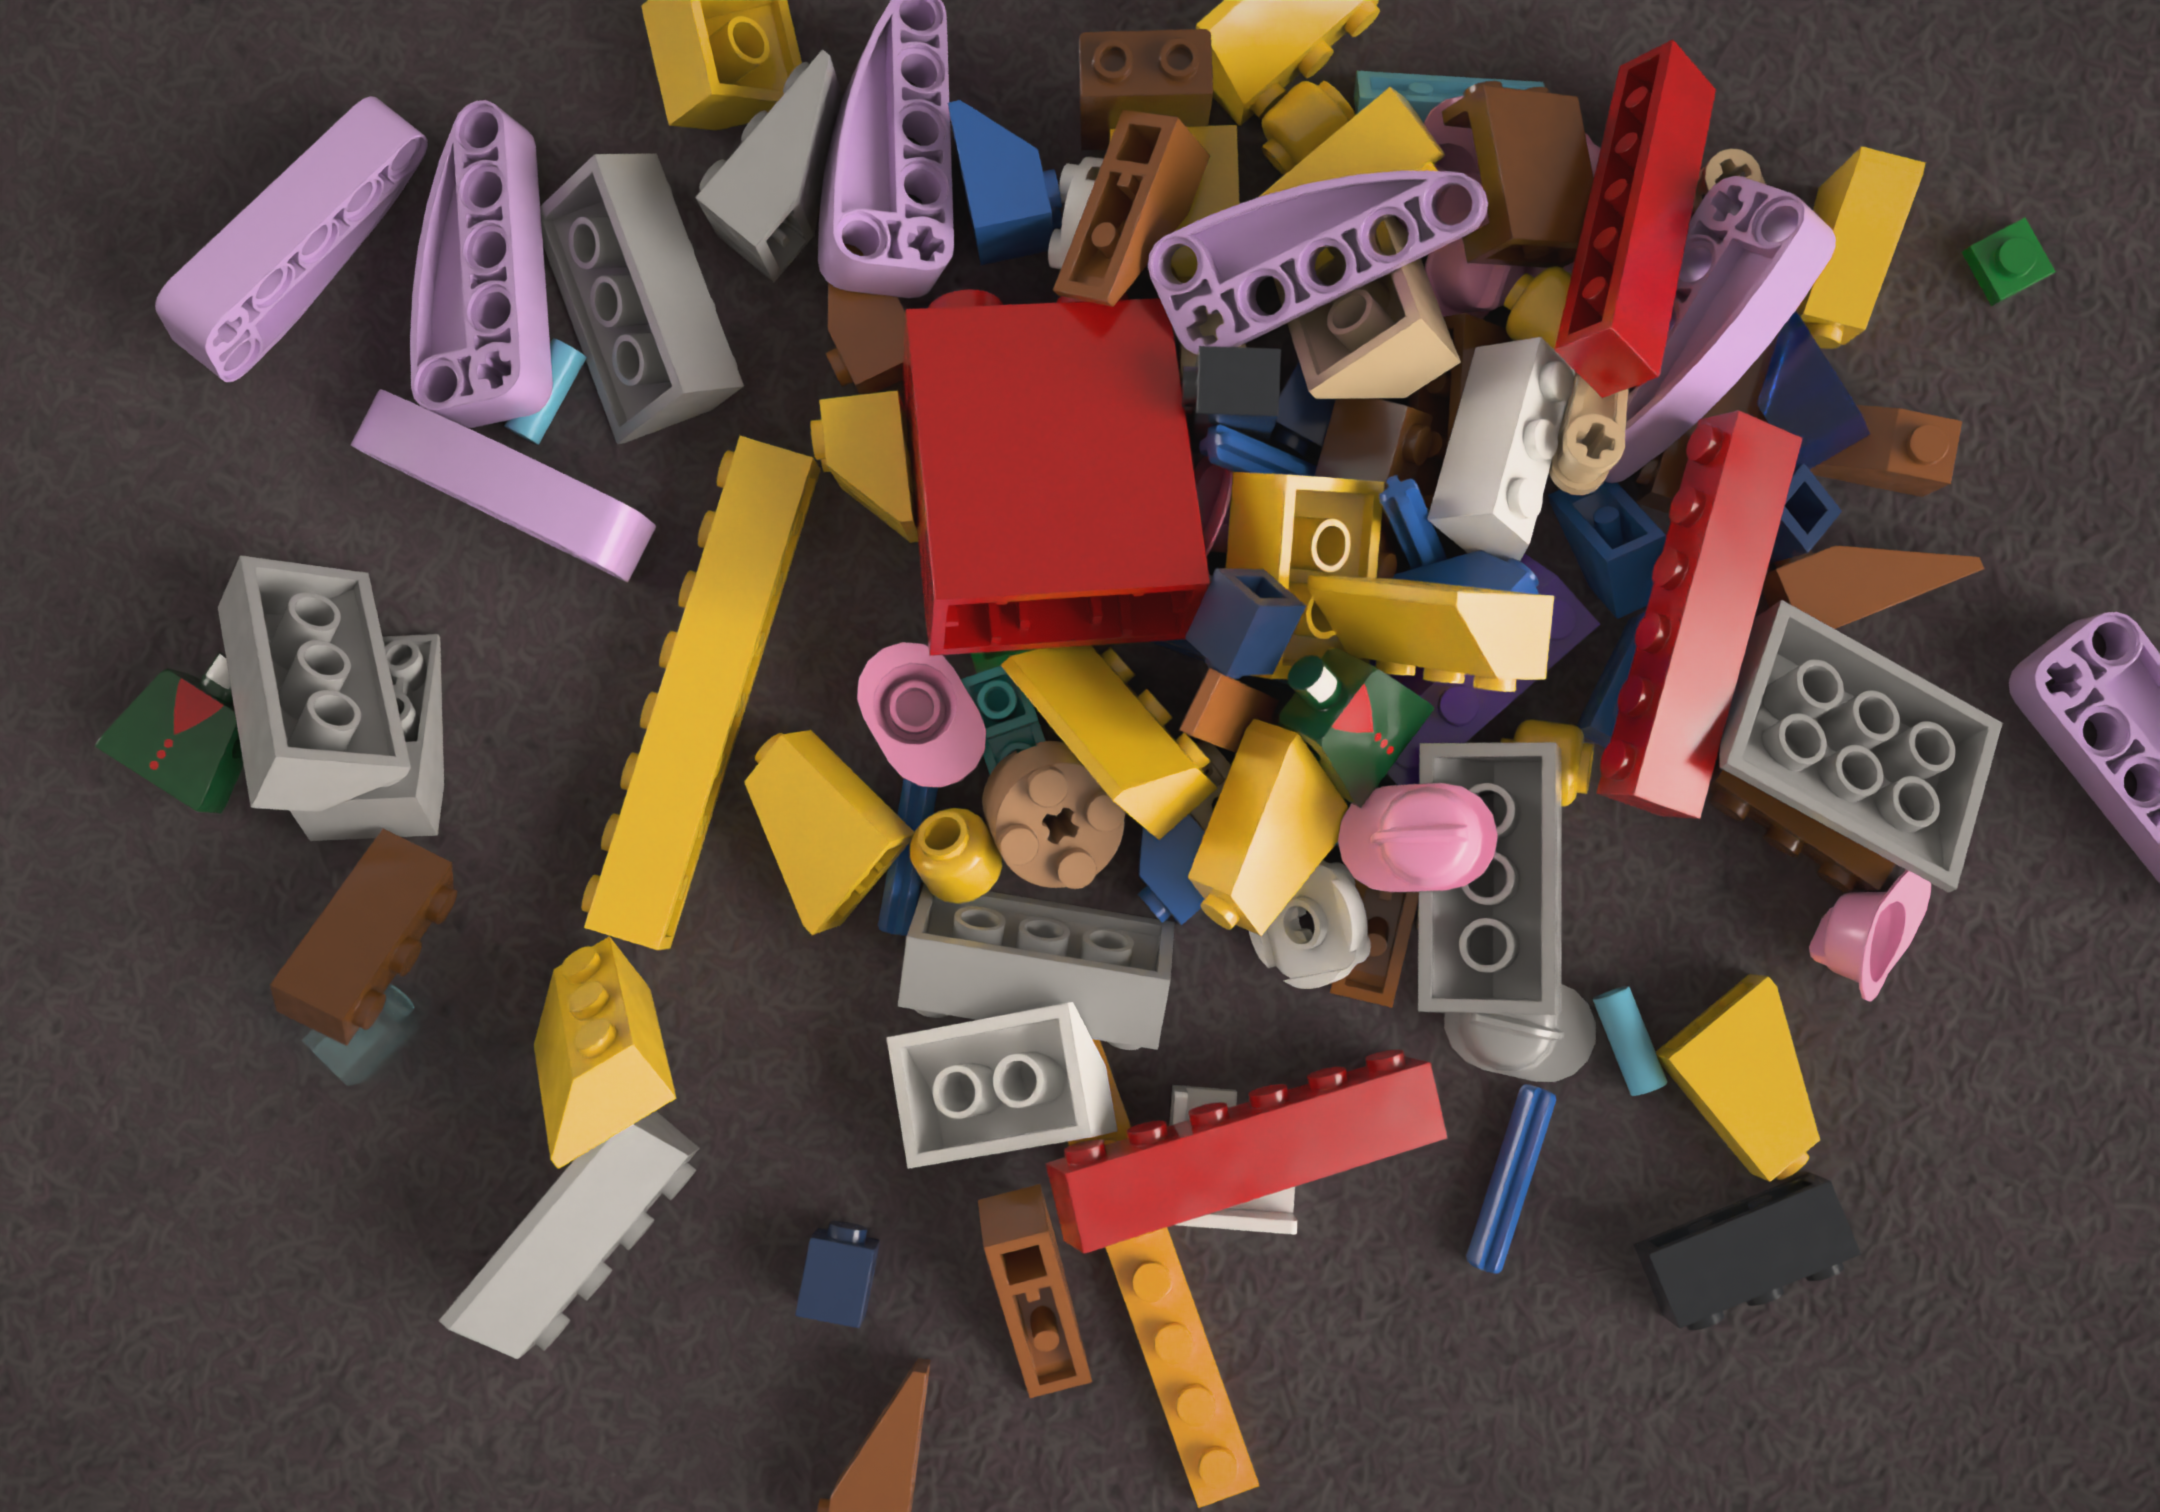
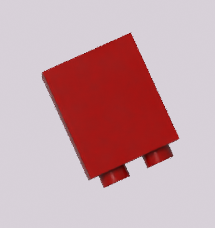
M959 290L940 296L928 308L906 309L902 379L929 656L1185 639L1210 585L1186 416L1184 407H1182V389L1173 328L1160 298L1130 300L1125 292L1114 306L1062 296L1056 303L1003 305L997 296L989 292Z

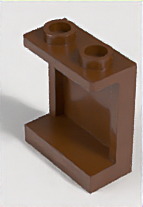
M1209 30L1083 32L1080 34L1081 150H1107L1110 129L1116 128L1122 110L1178 117L1186 127L1208 126L1213 97L1212 42Z
M1485 81L1468 87L1463 92L1462 99L1441 112L1444 126L1472 129L1482 186L1486 192L1488 202L1487 213L1489 223L1463 237L1467 263L1540 268L1558 266L1563 268L1575 262L1594 179L1578 97L1549 93V89L1546 87H1532L1525 90L1505 88L1499 81Z

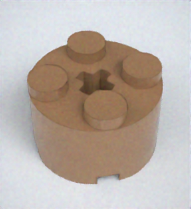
M1045 741L1036 743L1037 746L1019 753L1014 751L997 764L990 774L983 792L982 805L985 822L996 847L1010 869L1032 884L1050 888L1068 887L1078 889L1085 887L1092 882L1095 875L1115 855L1123 836L1125 811L1108 796L1065 743ZM1047 813L1050 815H1055L1050 816L1047 820H1043Z

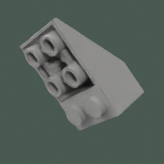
M823 49L810 64L803 62L793 70L785 82L783 88L784 95L769 112L763 110L751 119L743 131L741 137L743 143L727 161L721 159L708 169L699 186L701 192L696 196L716 235L772 282L778 279L813 238L819 216L828 150L832 131L843 100L831 57Z
M439 634L382 637L411 766L407 776L321 812L290 810L310 841L376 838L383 828L400 837L438 835L444 790L441 649Z

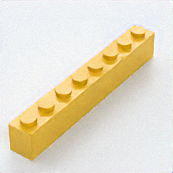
M739 436L735 452L727 450L722 458L717 475V486L723 488L716 512L708 510L703 518L698 535V546L704 548L697 572L690 570L686 574L679 594V607L685 608L678 632L670 631L662 646L659 666L666 669L658 693L650 692L641 713L640 727L647 729L639 754L632 752L623 769L620 785L621 789L627 790L620 815L613 813L604 829L601 849L608 851L601 875L594 874L584 892L581 908L582 911L588 912L584 928L655 950L671 948L821 470L813 457Z

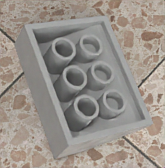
M1780 600L1754 618L1720 743V768L1949 893L1958 887L2002 722L1787 602Z

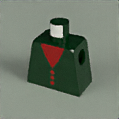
M1335 647L1327 650L1322 658L1308 655L1300 658L1293 664L1288 673V683L1296 693L1279 714L1278 724L1281 728L1299 733L1342 798L1361 808L1435 708L1431 703L1380 669Z
M218 652L201 680L189 673L168 668L160 672L95 744L96 748L196 812L221 814L228 803L244 766L226 654Z

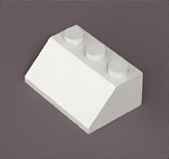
M1542 337L1475 348L1427 519L1467 553L1482 550L1506 562L1510 558L1520 561L1530 544L1535 521L1542 507V495L1552 457L1557 450L1558 433L1568 398L1572 394L1575 370Z
M1073 1002L887 1037L908 1169L1090 1138L1117 1131L1106 1065Z

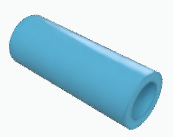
M555 338L550 342L553 386L548 403L539 412L530 416L507 420L504 425L510 431L536 445H539L587 358L578 350Z
M1619 987L1594 997L1593 1002L1630 1095H1642L1665 1086L1668 1083L1630 987Z

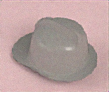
M1562 984L1561 1013L1557 1015L1445 1012L1444 1029L1450 1044L1466 1062L1486 1071L1530 1081L1556 1082L1574 1075L1588 1061L1596 1043V1022L1589 1004L1574 989Z

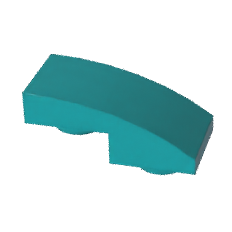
M1001 666L960 679L980 711L986 728L983 756L989 774L992 773L1003 758L1014 751L1019 753L1037 746L1036 743L1045 742L1033 704Z

